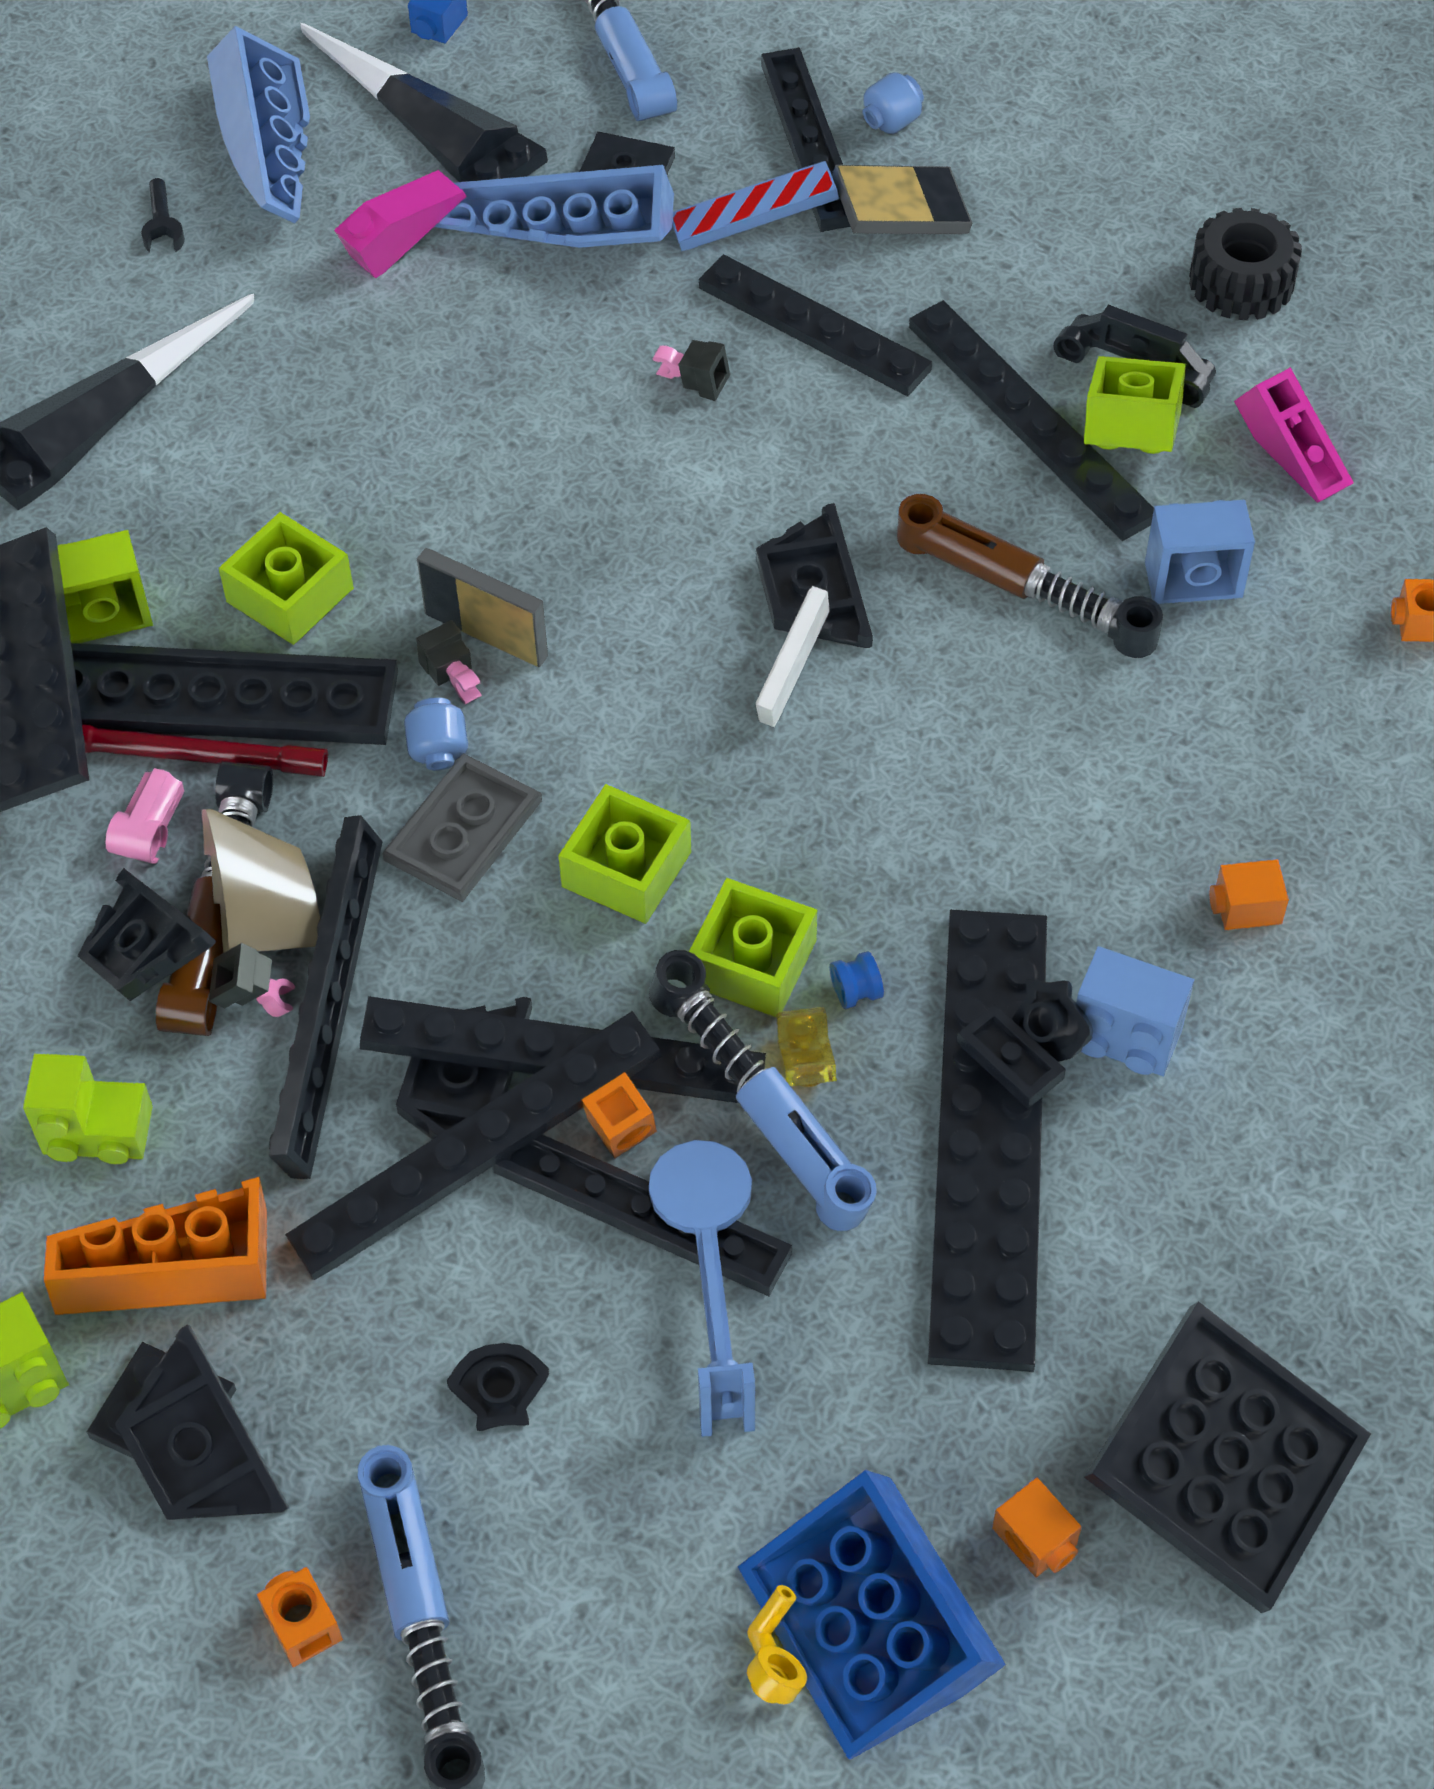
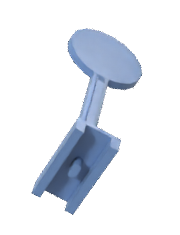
M693 1140L675 1145L660 1156L650 1173L649 1196L655 1212L668 1225L685 1233H693L696 1236L711 1363L706 1368H698L701 1436H712V1420L743 1417L744 1432L755 1431V1378L753 1363L738 1364L732 1357L717 1238L719 1230L726 1229L743 1215L750 1203L752 1178L746 1162L733 1149L714 1141Z

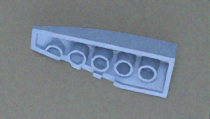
M234 26L207 55L216 114L223 140L234 167L259 206L290 222L296 223L300 219L303 185L299 182V176L305 170V161L301 159L302 151L307 147L308 137L303 134V127H306L310 120L300 60Z
M663 165L457 182L454 184L463 190L467 197L434 226L437 228L577 248L661 241L672 229L674 192Z

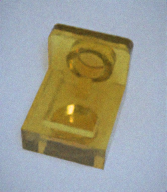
M816 1007L778 1012L776 1014L778 1051L784 1078L791 1087H813L820 1083L837 1081L836 1064L828 1038L825 1008Z

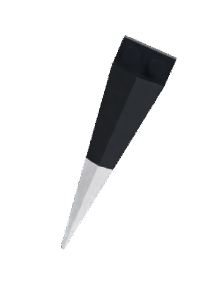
M300 23L302 33L379 100L458 182L527 177L548 162L546 148L518 133L516 125L311 26Z
M254 294L241 298L1 421L0 496L17 510H20L52 488L157 384L206 342L243 314L254 303Z

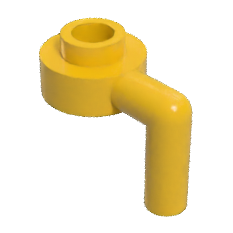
M785 1585L777 1586L747 1631L748 1638L756 1654L747 1667V1676L755 1694L768 1703L789 1704L793 1702L807 1682V1674L802 1664L788 1651L777 1647L772 1637L773 1631L796 1600L795 1593Z

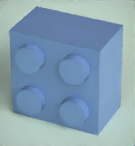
M1217 500L1204 503H1173L1154 506L1145 557L1152 600L1158 604L1243 598L1255 545L1245 500Z
M1098 946L1076 1001L1088 1017L1093 1028L1092 1039L1082 1048L1081 1052L1094 1058L1107 1056L1124 1062L1130 1070L1138 1074L1149 1075L1155 1073L1164 1077L1184 1026L1195 979Z

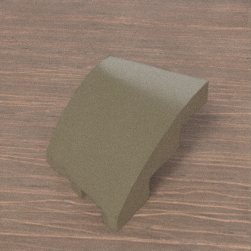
M203 809L204 855H211L214 904H220L223 953L240 943L257 951L315 947L320 915L312 879L301 849L213 809Z

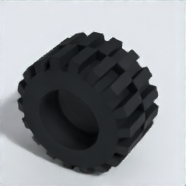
M1233 208L1230 213L1226 211L1216 213V219L1209 217L1204 222L1203 228H1199L1196 234L1189 274L1190 288L1195 290L1194 297L1199 302L1207 300L1205 308L1211 312L1218 308L1222 310L1221 316L1229 319L1231 313L1238 314L1239 320H1248L1249 315L1255 314L1258 320L1266 318L1267 310L1272 314L1279 312L1281 305H1287L1290 301L1291 294L1294 291L1302 253V245L1298 243L1299 236L1297 232L1290 231L1291 225L1285 220H1277V215L1270 212L1264 214L1260 212V209L1251 208V211Z

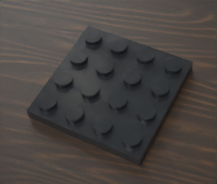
M1198 1301L1190 1306L1084 1478L1260 1613L1270 1611L1371 1433Z

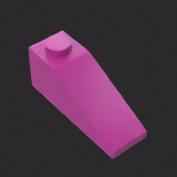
M437 170L364 202L334 231L350 257L374 278H377L384 274L467 196L463 190Z
M1291 367L1259 383L1234 401L1254 439L1317 503L1354 483Z

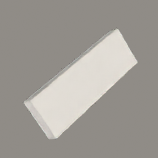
M814 586L809 589L756 701L759 722L775 727L829 613L827 591Z

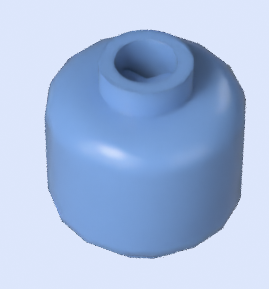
M897 72L889 73L865 91L863 100L865 108L862 111L864 119L875 130L879 128L885 133L895 134L919 117L922 111V102L924 101L923 92L919 84L911 76L902 75Z
M428 698L414 704V709L406 715L404 720L409 756L416 762L426 764V768L436 771L451 768L454 765V760L460 758L463 753L465 754L468 748L463 712L445 698Z

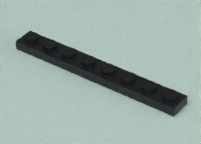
M944 300L909 318V328L1122 542L1151 526L1154 507L1090 444H1084V438Z
M362 815L344 817L341 834L336 841V857L331 877L327 881V897L323 915L317 925L318 937L313 959L308 965V982L304 1000L299 1006V1022L294 1044L289 1050V1067L285 1085L279 1095L280 1107L275 1130L269 1140V1157L293 1179H311L383 843Z
M368 996L360 1036V1050L535 1074L602 1030ZM652 1037L659 1047L662 1057L629 1078L636 1089L738 1103L736 1100L737 1083L734 1080L725 1078L726 1069L722 1064L714 1063L712 1051L709 1048L701 1047L699 1043ZM750 1051L757 1061H764L761 1065L764 1069L766 1053Z
M631 1011L285 1235L311 1277L316 1280L584 1108L582 1099L624 1072L630 1078L662 1057L661 1051L637 1016Z

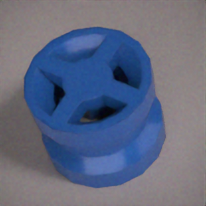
M869 951L859 953L854 961L846 963L842 960H837L829 964L832 985L843 1009L855 1007L858 1000L864 998L874 1001L884 997L881 974L874 957Z

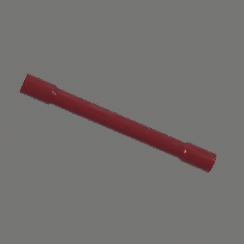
M82 725L86 753L103 752L221 764L223 761L271 766L273 770H280L283 773L325 777L328 764V750L322 748L292 745L281 747L98 729L91 725Z

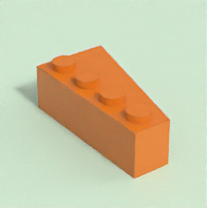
M260 1177L242 1181V1188L217 1195L216 1189L195 1194L196 1201L165 1209L163 1204L143 1209L144 1213L139 1217L118 1222L113 1217L48 1235L46 1240L44 1283L55 1315L266 1299L267 1208Z

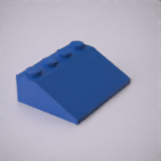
M864 1470L737 1566L761 1609L778 1585H785L795 1593V1602L774 1631L784 1649L792 1654L804 1667L807 1674L805 1685L848 1759H853L962 1698L1006 1665L890 1477Z

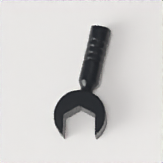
M155 178L149 182L153 219L145 223L141 231L144 247L150 252L152 240L166 235L173 238L174 250L177 252L185 242L183 228L177 219L169 217L165 181Z

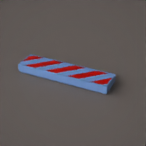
M823 161L674 211L672 226L681 251L838 200L839 196L827 163Z

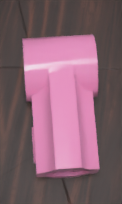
M154 768L151 772H145L125 813L118 811L109 823L105 841L107 851L156 864L159 858L155 856L159 848H165L167 843V826L185 792L183 783L164 770Z

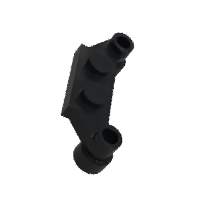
M1109 304L1102 313L1091 316L1086 314L1078 315L1070 326L1062 329L1053 344L1054 351L1058 357L1076 364L1081 362L1093 347L1127 359L1185 364L1182 404L1197 408L1203 403L1210 392V382L1216 374L1215 366L1209 360L1200 358L1186 341L1187 333Z

